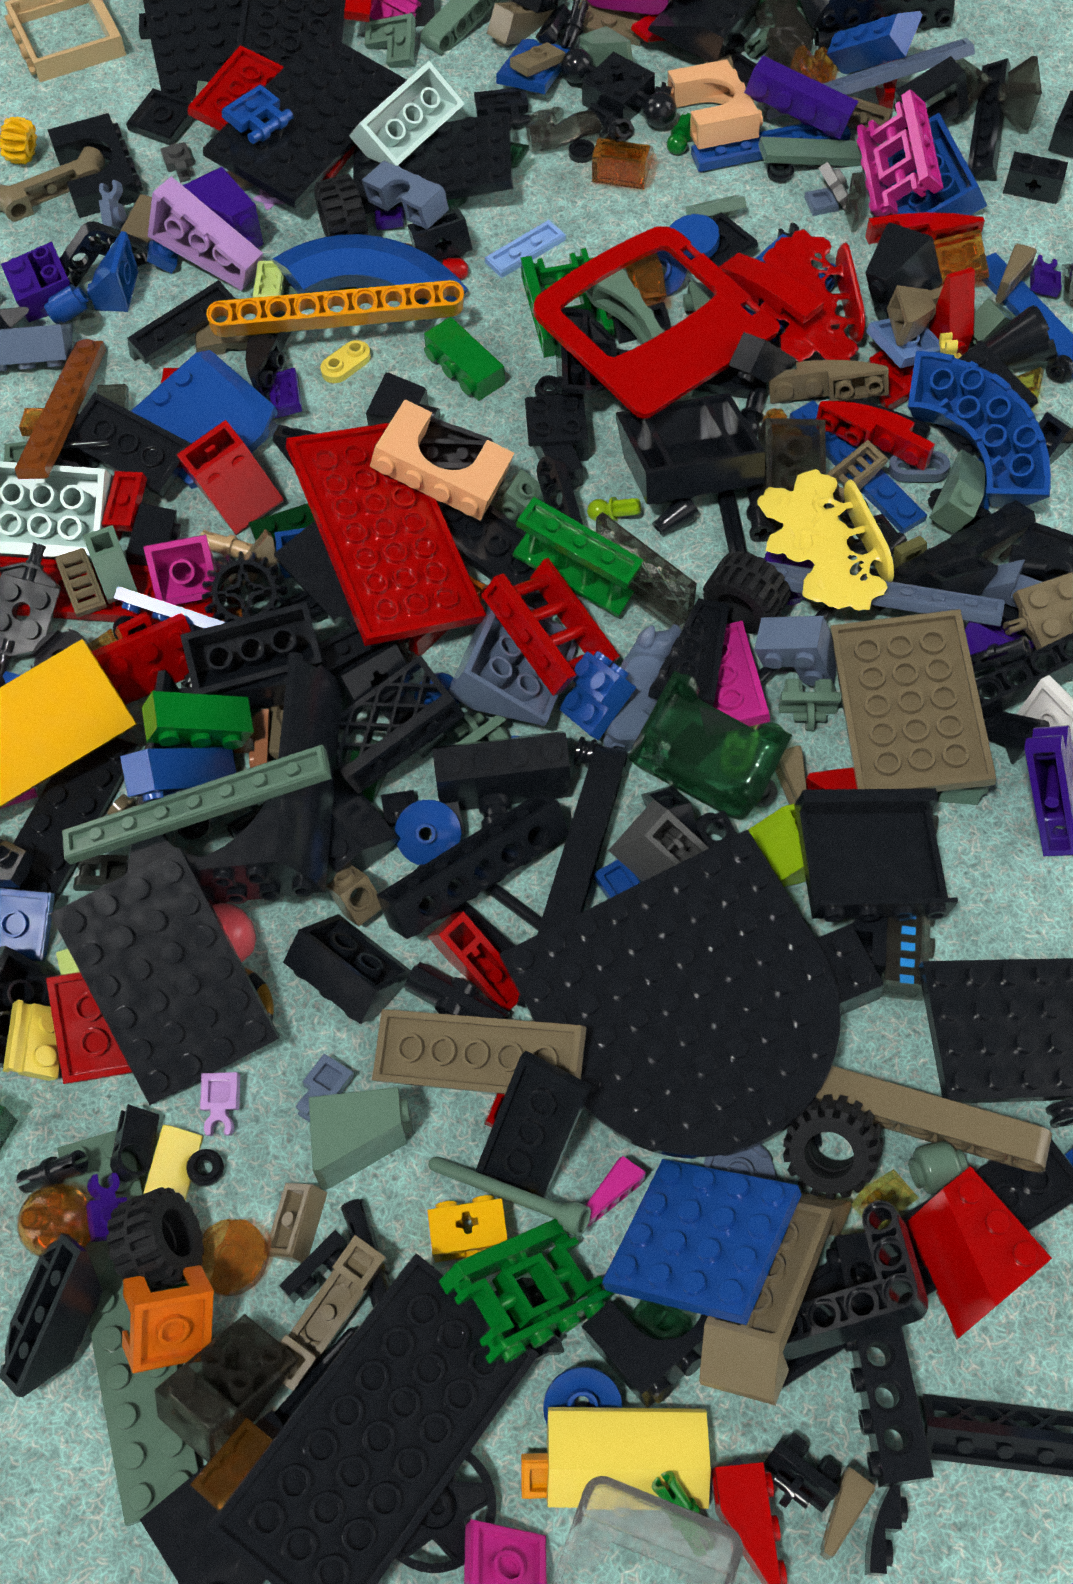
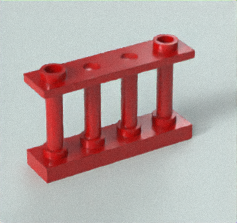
M549 558L541 562L531 575L530 580L512 585L503 573L495 576L481 594L552 696L562 693L576 677L577 674L574 668L584 656L583 654L567 661L557 646L575 639L584 653L588 651L594 655L598 650L613 661L612 664L620 658V655ZM539 590L548 604L530 610L521 596ZM557 615L567 629L549 636L539 621Z

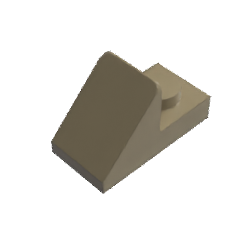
M265 529L244 557L245 560H249L250 554L254 552L257 555L256 562L258 563L263 557H267L269 562L266 568L271 565H277V561L273 555L275 553L271 532ZM248 572V578L253 583L258 575ZM238 573L229 577L230 584H236Z

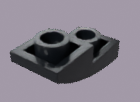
M891 1485L886 1488L874 1511L866 1542L865 1575L883 1576L887 1574V1566L892 1567L893 1545L891 1540L886 1539L885 1532L896 1533L902 1530V1523H907L908 1519L907 1498L900 1495V1485Z

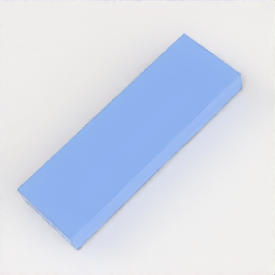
M547 220L486 256L485 263L497 275L503 278L521 267L520 257L532 256L533 260L564 242L566 235L550 220Z

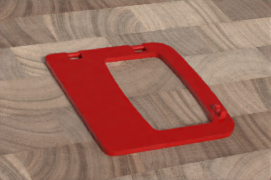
M667 226L651 228L592 258L540 293L533 305L534 317L538 323L634 415L642 419L652 417L728 368L743 332L770 341L777 336L780 329L779 322L767 310L762 309L755 303L745 290L704 253H700L682 233ZM687 250L695 258L690 260L683 251ZM659 251L669 252L715 295L706 304L670 329L616 357L605 354L561 311L571 301L602 280ZM748 305L755 314L751 315L743 306Z

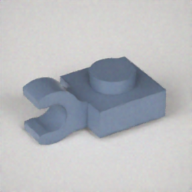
M112 180L113 189L109 192L108 185L100 183L99 192L102 195V200H99L102 224L120 231L127 219L123 205L118 203L123 193L122 184L117 180Z
M323 1054L302 1081L303 1086L308 1089V1092L296 1105V1109L299 1110L298 1115L310 1122L309 1097L341 1094L354 1078L353 1072L331 1057Z

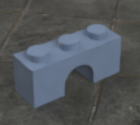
M382 161L362 179L369 203L389 211L394 205L402 202L407 220L422 228L429 229L449 210L446 193L441 185L428 181L389 162Z

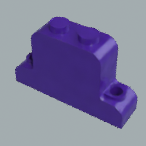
M1070 726L1033 728L1032 737L1025 740V754L1043 857L1073 855V743ZM1056 826H1063L1065 828L1058 829Z

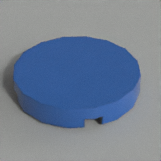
M700 214L686 215L675 220L670 225V228L682 233L700 253H704L708 258L717 251L720 240L719 228L715 221L708 216ZM687 250L683 251L690 260L695 258Z

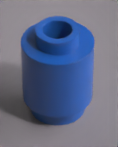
M70 284L49 297L44 307L54 323H66L88 309L86 303L89 302V299L81 287L76 288Z

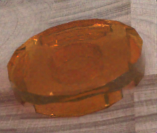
M242 1219L221 1220L204 1232V1239H202L204 1245L202 1268L214 1290V1294L229 1297L243 1294L254 1287L264 1275L269 1261L268 1243L263 1233L250 1222Z

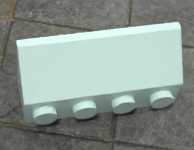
M428 61L364 118L349 137L368 158L380 163L386 161L398 166L465 103L431 62Z

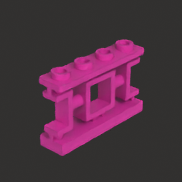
M911 89L901 95L903 104L900 101L895 104L896 116L881 126L872 119L868 122L869 127L866 128L863 124L856 127L858 133L857 144L862 154L861 165L866 175L865 186L870 196L869 208L875 216L898 213L896 201L912 191L923 197L926 195L927 189L933 194L943 189L926 104ZM904 148L906 158L889 168L888 158Z

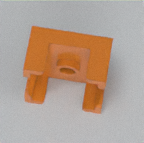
M201 1265L186 1267L183 1270V1275L189 1286L152 1293L143 1276L124 1278L123 1296L131 1315L130 1333L128 1330L122 1331V1348L132 1373L211 1358L214 1290Z

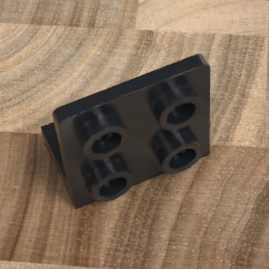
M580 394L526 397L525 410L528 445L536 447L572 444L579 460L588 461V434L584 396Z

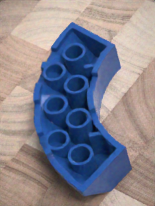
M350 234L323 237L288 249L272 259L298 294L335 291L345 287H357L358 289L448 280L460 283L464 294L468 292V288L454 273L427 253L402 242L379 236ZM447 296L444 299L449 302H453L457 298L454 296ZM420 298L416 302L424 305L429 301L425 298Z
M916 351L908 408L913 418L947 427L965 437L977 449L985 463L987 475L986 494L992 507H1003L1015 500L1028 506L1049 498L1051 491V467L1047 444L1040 425L1026 401L1003 378L979 367L973 361L966 362L955 358L954 355L939 352Z

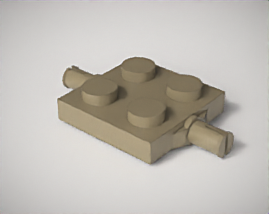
M1073 572L1017 590L1012 595L1019 609V618L1003 623V629H1007L1005 631L1007 635L1025 630L1031 637L1036 650L1073 633Z

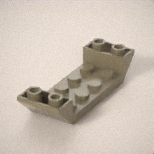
M800 1191L802 1195L747 1325L715 1317H707L704 1325L699 1375L701 1385L776 1406L789 1371L783 1350L828 1234L840 1236L851 1208L850 1201L837 1198L834 1200L826 1199V1196L818 1195L817 1197L809 1192Z

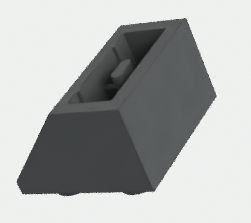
M653 800L608 851L640 880L645 881L709 849V847L669 810Z

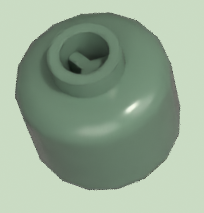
M945 1140L917 1147L913 1152V1159L908 1161L910 1175L915 1186L918 1189L923 1188L925 1192L931 1195L940 1192L968 1168L962 1150H955Z

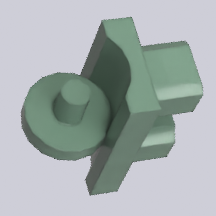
M786 679L784 689L781 692L778 710L779 713H793V721H805L806 731H813L815 721H826V714H837V707L841 702L840 692H835L832 679L816 680L814 692H803V683L800 679Z
M463 712L465 717L459 720L460 726L453 730L457 738L462 737L464 734L468 735L457 744L479 742L485 739L487 741L510 738L503 727L506 719L498 715L481 727H478L485 720L483 715L477 713L471 717L468 713Z

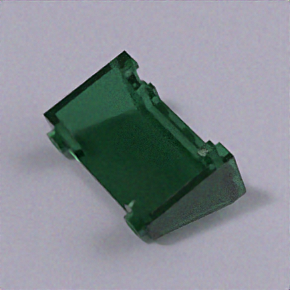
M674 671L629 751L628 757L640 769L719 812L725 810L730 818L743 820L760 801L792 734L784 731L780 725L773 722L760 724L756 729L745 725L698 699L700 689L696 681L689 675Z

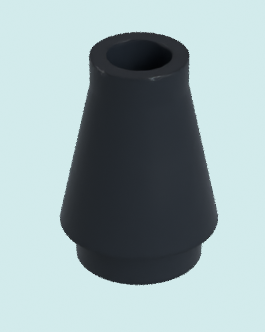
M676 499L671 502L652 524L660 532V535L664 537L668 533L694 522V517L699 512L691 499Z

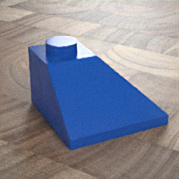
M125 231L120 232L95 270L92 283L88 284L87 295L89 300H92L95 310L128 312L139 271L128 234Z

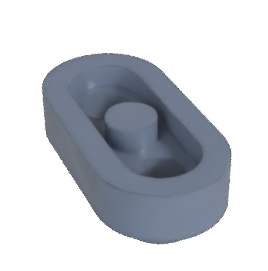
M933 451L931 461L923 471L892 455L888 472L892 478L900 482H938L947 476L950 460L944 453Z

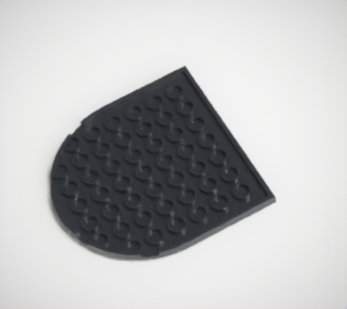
M748 829L499 954L533 1021L582 1025L586 1027L581 1080L592 1085L583 1106L586 1111L612 1130L616 1136L654 1153L690 1159L717 1155L728 1156L767 1142L788 1128L792 1121L796 1120L797 1116L811 1104L820 1092L830 1072L837 1051L841 1013L839 994L830 964L813 933Z

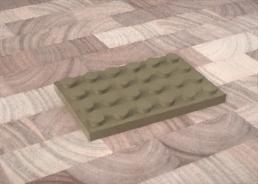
M960 609L830 625L857 789L936 788V792L995 785L996 774Z

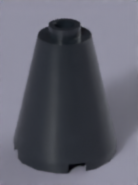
M1034 305L1026 308L983 341L1011 370L1057 358L1054 340H1050L1047 332L1050 330L1040 309L1037 306L1034 307Z

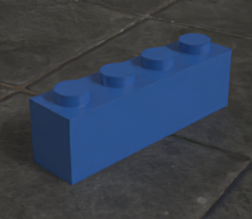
M154 748L120 756L128 797L142 796L143 802L164 797V795L167 796L236 773L233 752L225 748Z

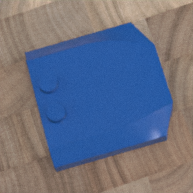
M211 350L196 352L131 410V412L191 444L226 420L251 453L266 441L270 432L268 427L272 417L276 418L278 414L276 407ZM182 468L177 476L191 489L197 488V485Z

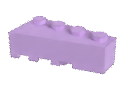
M172 176L153 191L148 228L149 238L241 291L254 280L258 261H262L263 252Z

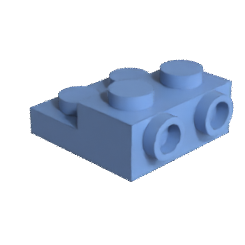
M889 318L871 322L866 331L899 368L914 365L916 351L940 353L939 339L927 326L923 333L903 346L897 345Z

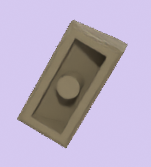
M143 194L139 195L120 231H125L127 234L140 238L147 243L151 238L148 237L152 197Z
M285 1183L264 1252L265 1256L301 1264L310 1255L327 1197L326 1191L313 1184Z

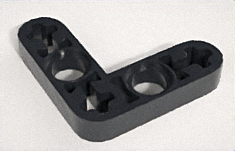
M95 221L87 222L80 227L60 257L67 276H69L70 284L75 287L79 285L98 255L105 256L111 244L114 243L121 231ZM128 234L133 254L136 253L134 257L137 267L149 263L147 262L148 243ZM78 253L86 254L82 260H72Z

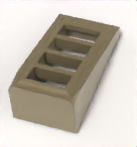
M1019 243L1014 245L995 298L996 303L1001 304L1031 270L1037 253L1035 248Z
M867 440L831 469L827 475L836 478L837 483L840 482L845 486V483L849 480L845 475L849 473L854 477L852 481L855 482L860 491L888 462V458ZM865 454L874 461L871 465L863 458ZM858 463L864 471L860 472L854 465ZM837 484L833 496L839 502L844 500V487L841 488Z
M79 548L57 556L55 560L77 618L107 608L86 550ZM87 573L86 575H83V576H80V577H77V578H74V579L70 580V578H73V577H76V576H79V575H82V574ZM92 584V586H89V587H86V588H83V589L74 591V590H76V589H79V588H82V587H84V586H87V585ZM94 594L96 595V597L91 598L89 600L80 603L78 602V600Z
M801 746L778 751L773 766L789 805L796 803L801 792L807 790Z
M851 1467L845 1469L841 1475L838 1485L840 1490L835 1496L820 1547V1555L826 1560H830L835 1556L876 1490L874 1488L875 1485Z

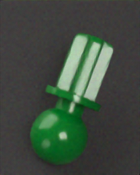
M690 113L682 114L677 125L671 130V136L668 138L666 145L668 151L673 155H681L687 149V142L691 139Z

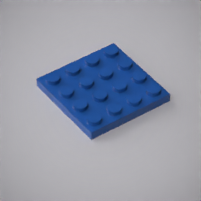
M662 1159L602 1281L606 1291L747 1325L802 1195L799 1186Z

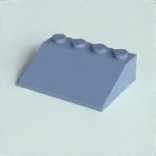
M487 606L484 610L486 617L481 623H478L448 692L453 698L473 710L545 726L558 694L552 696L493 611ZM550 618L539 621L549 636L566 629ZM574 639L557 646L565 659L569 661L573 658L578 644Z

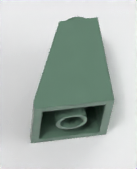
M398 1087L309 1097L312 1169L322 1190L332 1188L406 1145V1133L413 1132L411 1110H409L408 1099H401Z

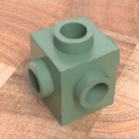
M520 469L510 481L505 479L496 492L499 497L493 507L514 523H517V519L533 497L538 499L542 491L539 482Z

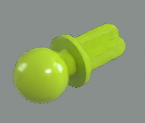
M611 497L609 503L604 499H595L587 507V514L594 521H604L609 516L612 521H618V517L639 515L641 513V502L638 498L618 500L616 497Z

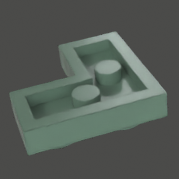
M412 13L366 22L364 45L367 49L387 47L386 64L389 68L414 65L416 18Z

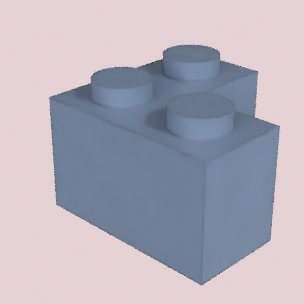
M824 616L761 618L754 650L763 667L772 669L794 667L802 683L814 686L815 681L819 679H832L834 683L836 663L832 645V634Z

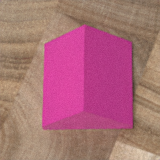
M206 534L143 547L156 599L177 605L202 600V594L210 592L205 590L202 584L204 581H212L207 576L208 570L216 572V567Z

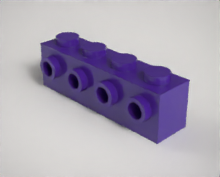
M762 56L753 69L744 92L757 102H764L782 114H789L797 118L801 123L812 125L822 130L824 134L831 137L835 136L839 139L858 104L857 100L766 56Z

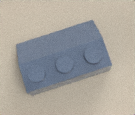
M73 323L0 329V371L8 370L7 365L18 364L19 369L36 368L35 362L45 361L47 362V367L64 366V360L68 359L72 351Z

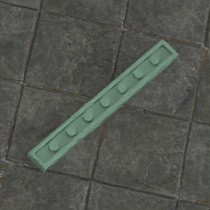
M323 744L62 830L64 859L71 865L332 779L327 751Z

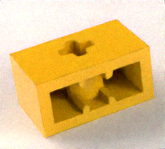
M484 1195L473 1198L472 1203L458 1205L456 1201H444L437 1203L434 1209H427L432 1255L435 1263L467 1258L508 1240L502 1198L494 1199L492 1195ZM471 1220L473 1225L472 1233L465 1234L463 1229L464 1221Z

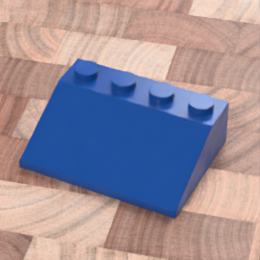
M937 113L929 118L943 189L935 194L927 189L926 195L920 197L914 191L908 193L896 201L898 213L896 214L929 212L972 215L987 206L978 183L940 113ZM904 148L888 158L889 168L906 158Z

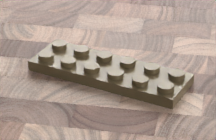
M382 1009L372 1081L505 1094L518 1060L525 1051L581 1079L586 1027L571 1024Z

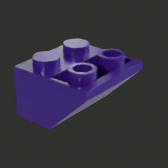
M52 241L1 264L18 306L29 309L25 315L28 322L49 316L44 304L48 302L49 297L70 284Z

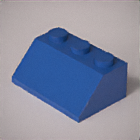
M920 11L897 13L847 30L838 31L832 37L827 55L843 74H849L904 58L908 53L923 14Z

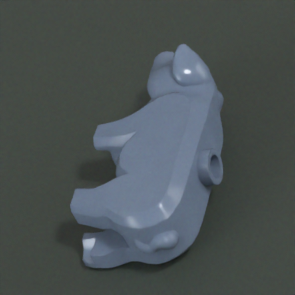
M673 624L670 629L665 631H655L653 625L645 628L638 635L635 644L624 658L621 668L629 673L627 680L635 685L636 689L604 732L603 743L606 747L627 752L643 748L651 753L665 749L670 730H661L660 727L654 725L652 719L656 713L658 703L677 705V702L648 697V693L653 681L656 680L661 666L667 660L675 640L682 632L678 625Z

